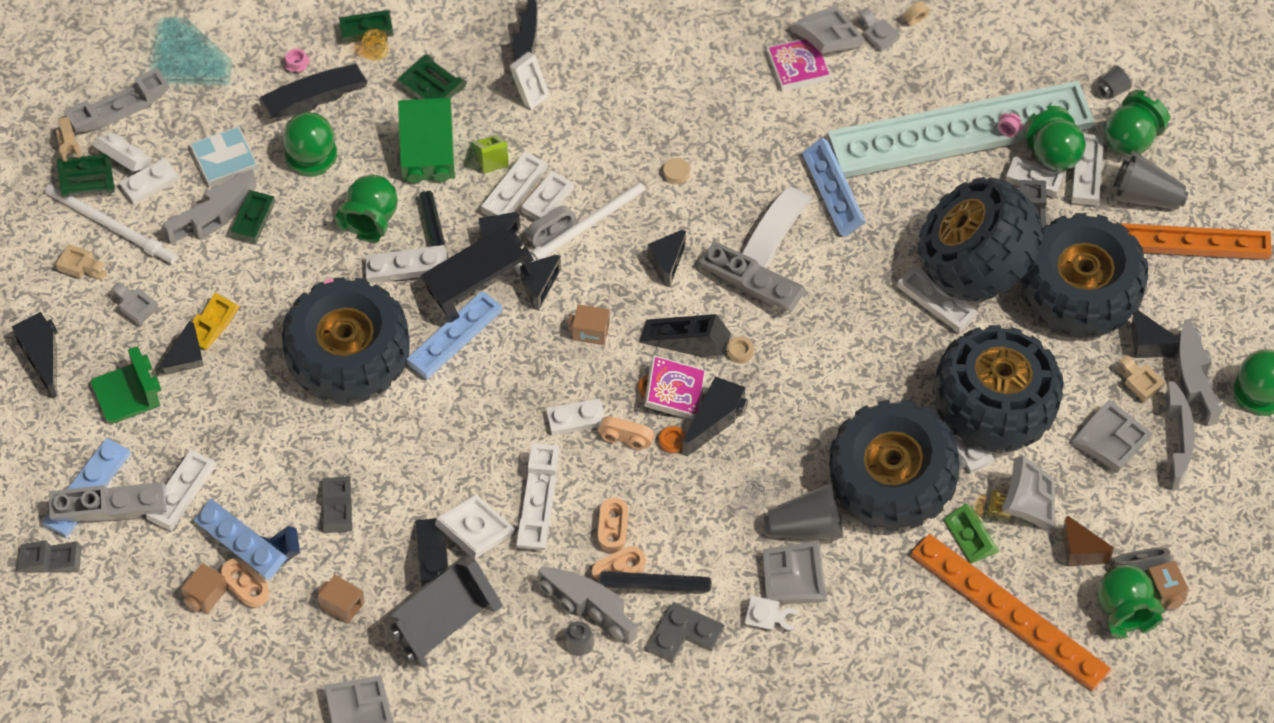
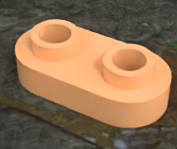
M612 416L603 417L598 428V432L604 440L611 443L617 441L628 443L630 447L637 450L649 448L654 438V432L649 427Z
M609 498L600 507L598 543L604 551L610 553L622 550L627 539L628 506L619 498ZM613 512L619 514V516L616 518L610 517L609 515ZM609 537H615L617 541L609 542L607 539Z
M632 546L617 551L594 564L592 579L599 583V574L602 571L642 573L646 567L645 554L641 549ZM634 561L636 565L630 567L627 565V562Z
M234 558L228 560L223 565L221 573L226 578L227 586L245 605L259 607L267 602L269 598L268 584L243 559ZM235 573L242 574L241 577L237 579L232 577V575ZM254 591L260 592L256 597L250 596Z

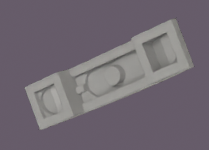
M157 67L135 77V85L90 105L88 100L64 110V114L66 117L69 116L70 123L76 132L100 129L145 109L170 88L169 84Z
M1169 381L1165 394L1167 418H1178L1180 453L1173 454L1170 465L1172 490H1178L1186 477L1191 461L1195 430L1192 413L1184 394L1175 382Z

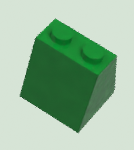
M451 98L398 100L402 181L419 183L422 180L445 182L448 179H455Z

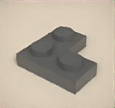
M673 601L649 643L647 651L672 663L675 661L686 640L709 651H713L725 629V624Z

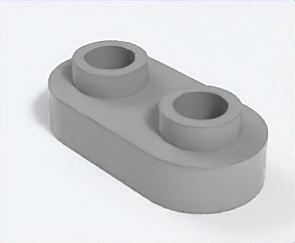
M559 206L530 224L527 231V239L536 247L544 246L574 225L575 213L567 206Z

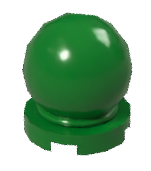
M1144 90L1129 92L1122 101V106L1111 112L1106 121L1104 129L1106 141L1117 154L1132 157L1127 154L1130 150H1134L1139 154L1144 153L1150 149L1155 138L1162 135L1169 127L1168 121L1171 119L1167 108L1158 98L1154 102L1145 96L1146 91Z
M1059 105L1046 106L1048 110L1042 111L1038 115L1033 113L1026 121L1023 129L1026 143L1035 153L1037 160L1046 168L1052 171L1071 169L1084 156L1086 149L1084 134L1075 124V120L1067 109Z
M303 112L293 116L286 123L282 139L285 147V159L288 167L300 173L303 177H315L325 174L326 170L337 161L338 152L334 141L335 133L328 119L318 113Z
M370 174L358 177L349 186L345 202L340 205L335 215L337 226L344 233L348 229L350 232L358 234L357 239L369 243L379 242L388 229L387 222L397 210L398 197L395 187L385 177Z
M1258 349L1250 353L1240 364L1238 376L1233 387L1234 399L1242 409L1244 407L1246 410L1255 413L1257 416H1270L1274 414L1273 349Z
M1119 565L1110 568L1102 576L1098 585L1097 595L1100 607L1105 614L1110 616L1107 622L1112 636L1125 639L1128 638L1127 632L1141 629L1142 634L1163 622L1162 613H1165L1161 601L1154 598L1152 580L1144 571L1134 565Z

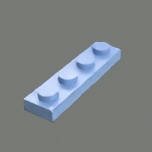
M824 138L819 139L804 150L802 154L840 235L846 237L865 224L866 221L829 142Z
M481 291L458 312L460 318L453 322L448 321L407 358V365L427 380L502 312V305L484 291Z
M106 438L68 489L107 486L130 456V450ZM49 513L42 521L43 527L64 538H67L79 523V521L51 520Z
M213 499L208 501L194 519L198 525L269 580H271L288 558Z

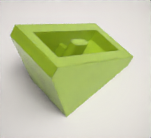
M494 135L472 141L484 174L509 167L508 146L504 139Z

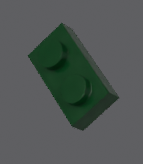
M389 10L339 17L343 44L394 36Z
M249 190L231 228V238L256 244L274 207L275 197Z

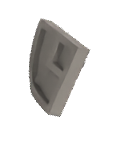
M838 7L810 14L793 23L790 28L792 33L798 34L811 42L820 53L862 47L865 40Z
M1109 399L1079 432L1071 445L1100 460L1118 473L1150 440L1153 433Z
M1024 455L1014 458L1011 484L1002 506V512L1025 519L1044 530L1055 528V479Z
M819 541L763 549L766 599L778 601L780 605L828 602Z
M382 675L324 685L331 723H393Z

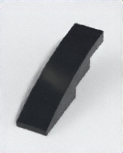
M526 0L527 11L519 12L520 33H512L514 62L527 52L535 55L538 36L537 0Z
M351 64L312 74L283 85L260 96L259 102L270 119L311 112L317 108L319 103L340 99L343 92L365 88L368 81L358 65Z

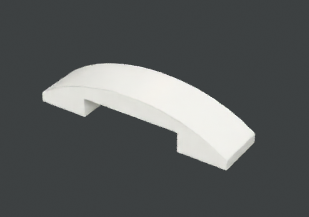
M791 186L784 190L760 221L743 254L757 260L760 266L767 268L775 256V250L796 219L802 216L813 197Z
M531 443L524 506L517 538V547L538 550H545L555 494L559 445Z

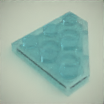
M160 17L153 69L158 67L168 84L230 85L233 65L231 58L187 18Z

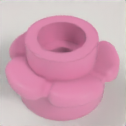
M291 49L284 58L285 68L290 72H302L307 68L306 65L309 64V57L301 49Z
M1004 113L1000 116L1001 120L998 123V129L1003 135L1014 137L1023 130V124L1018 115Z

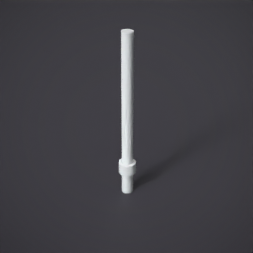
M640 182L544 246H537L530 251L533 260L546 258L645 191L644 186ZM521 263L514 266L515 270L519 274L520 266L522 265Z
M52 184L47 186L46 194L144 248V252L153 257L158 256L171 264H174L177 260V255L162 247L161 242L153 238L148 239L71 195L61 198L59 188Z

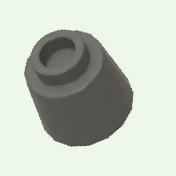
M1114 65L1099 79L1097 87L1105 98L1109 96L1114 98L1131 89L1132 83L1127 73L1120 66Z
M576 621L567 627L563 644L569 654L584 656L594 648L595 639L587 623Z

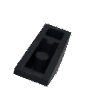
M39 312L11 327L17 343L53 399L57 397V342L54 335L58 334V331L51 319L46 320L43 314Z
M717 314L646 319L639 342L699 357L722 356L725 354L731 332Z
M716 376L714 377L682 442V455L689 456L733 424L738 414L743 415L748 405V399L745 398L746 387Z
M437 518L416 520L421 587L425 586L449 567L446 534L435 525Z

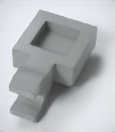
M864 8L858 13L861 18L857 22L865 29L863 37L880 52L900 39V33L884 18L877 22L873 13L868 8Z
M120 282L111 288V291L115 293L112 297L120 303V311L139 326L158 309V303L139 288L131 292Z

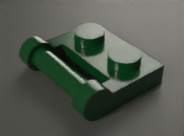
M424 54L397 78V85L416 99L452 98L466 87L467 81L460 76H454L434 62L432 56ZM428 69L449 85H444L439 80L434 78L432 75L427 73L426 70Z
M108 155L67 158V161H63L62 158L56 159L61 198L69 197L70 194L97 191L115 192L111 160ZM101 180V181H91V182L75 183V182H81V181Z

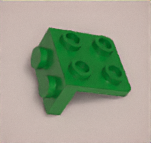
M138 346L127 349L131 362L130 365L97 376L91 380L92 388L109 424L160 406L157 392L162 390L156 376L151 377L149 371L152 370L148 355L142 356Z

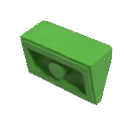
M967 503L943 519L970 564L1000 552L974 508Z

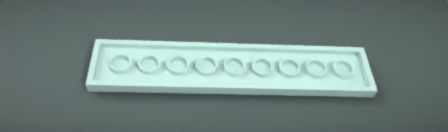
M1075 81L830 130L827 137L845 178L1025 142L1023 130L1014 137H1007L999 131L998 123L1001 120L1000 116L1004 113L1018 115L1023 124V129L1026 121L1033 113L1038 115L1040 112L1048 110L1046 106L1059 105L1067 109L1075 120V124L1081 130L1093 128L1095 121L1080 83Z

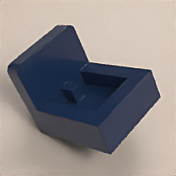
M287 526L272 538L261 536L288 557L282 565L300 553L297 528Z

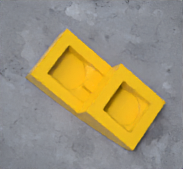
M214 292L202 315L197 313L192 321L195 325L199 346L207 350L226 329L240 306Z

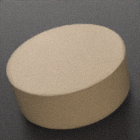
M923 1L917 2L906 10L903 18L909 25L913 26L928 16L929 8Z
M673 158L665 163L664 178L669 183L682 184L688 180L690 166L685 160Z
M739 336L732 338L728 342L727 356L731 361L746 363L752 359L754 345L750 339Z

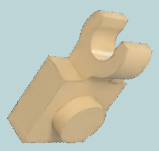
M69 116L58 119L61 129L56 130L60 144L59 151L62 160L67 161L66 155L76 153L77 158L81 157L80 147L75 141Z
M71 244L67 245L56 263L58 271L78 278H82L83 274L87 273L91 277L103 281L107 275V271L102 270L105 264L99 260H93L94 257L91 251Z
M1128 355L1119 360L1121 365L1116 369L1127 378L1125 385L1143 402L1164 388L1165 381L1147 364L1140 368Z

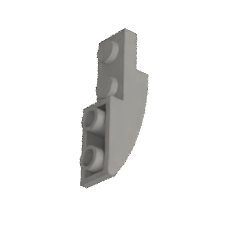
M250 169L244 173H239L234 178L213 186L205 192L206 202L197 204L192 209L180 215H175L164 222L165 235L170 244L194 232L200 240L234 217L241 209L249 190L254 191L257 187L254 171Z
M713 241L700 260L702 266L724 281L771 307L777 305L792 312L806 291L803 285L760 266L757 260L716 241Z
M1189 318L1184 320L1179 338L1181 340L1176 355L1178 382L1189 406L1198 405L1208 427L1218 424L1223 408L1218 397L1215 398L1212 392V383L1207 375L1209 367L1212 365L1211 355L1208 350H1204L1201 343V334L1198 328H1194Z
M163 482L112 488L101 485L49 491V516L51 520H123L141 518V515L167 512L166 489Z
M541 567L538 570V585L546 595L551 596L553 594L559 599L561 607L566 612H574L581 617L588 610L589 616L596 623L603 622L609 627V632L616 640L621 641L623 639L630 645L637 638V625L623 614L624 600L613 591L585 576L570 571L550 567Z

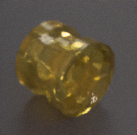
M373 29L363 35V51L366 58L378 61L388 55V38L385 32Z
M997 489L992 490L987 516L994 517L998 515L1002 516L1004 520H1010L1011 515L1002 512V506L1007 494H1002Z

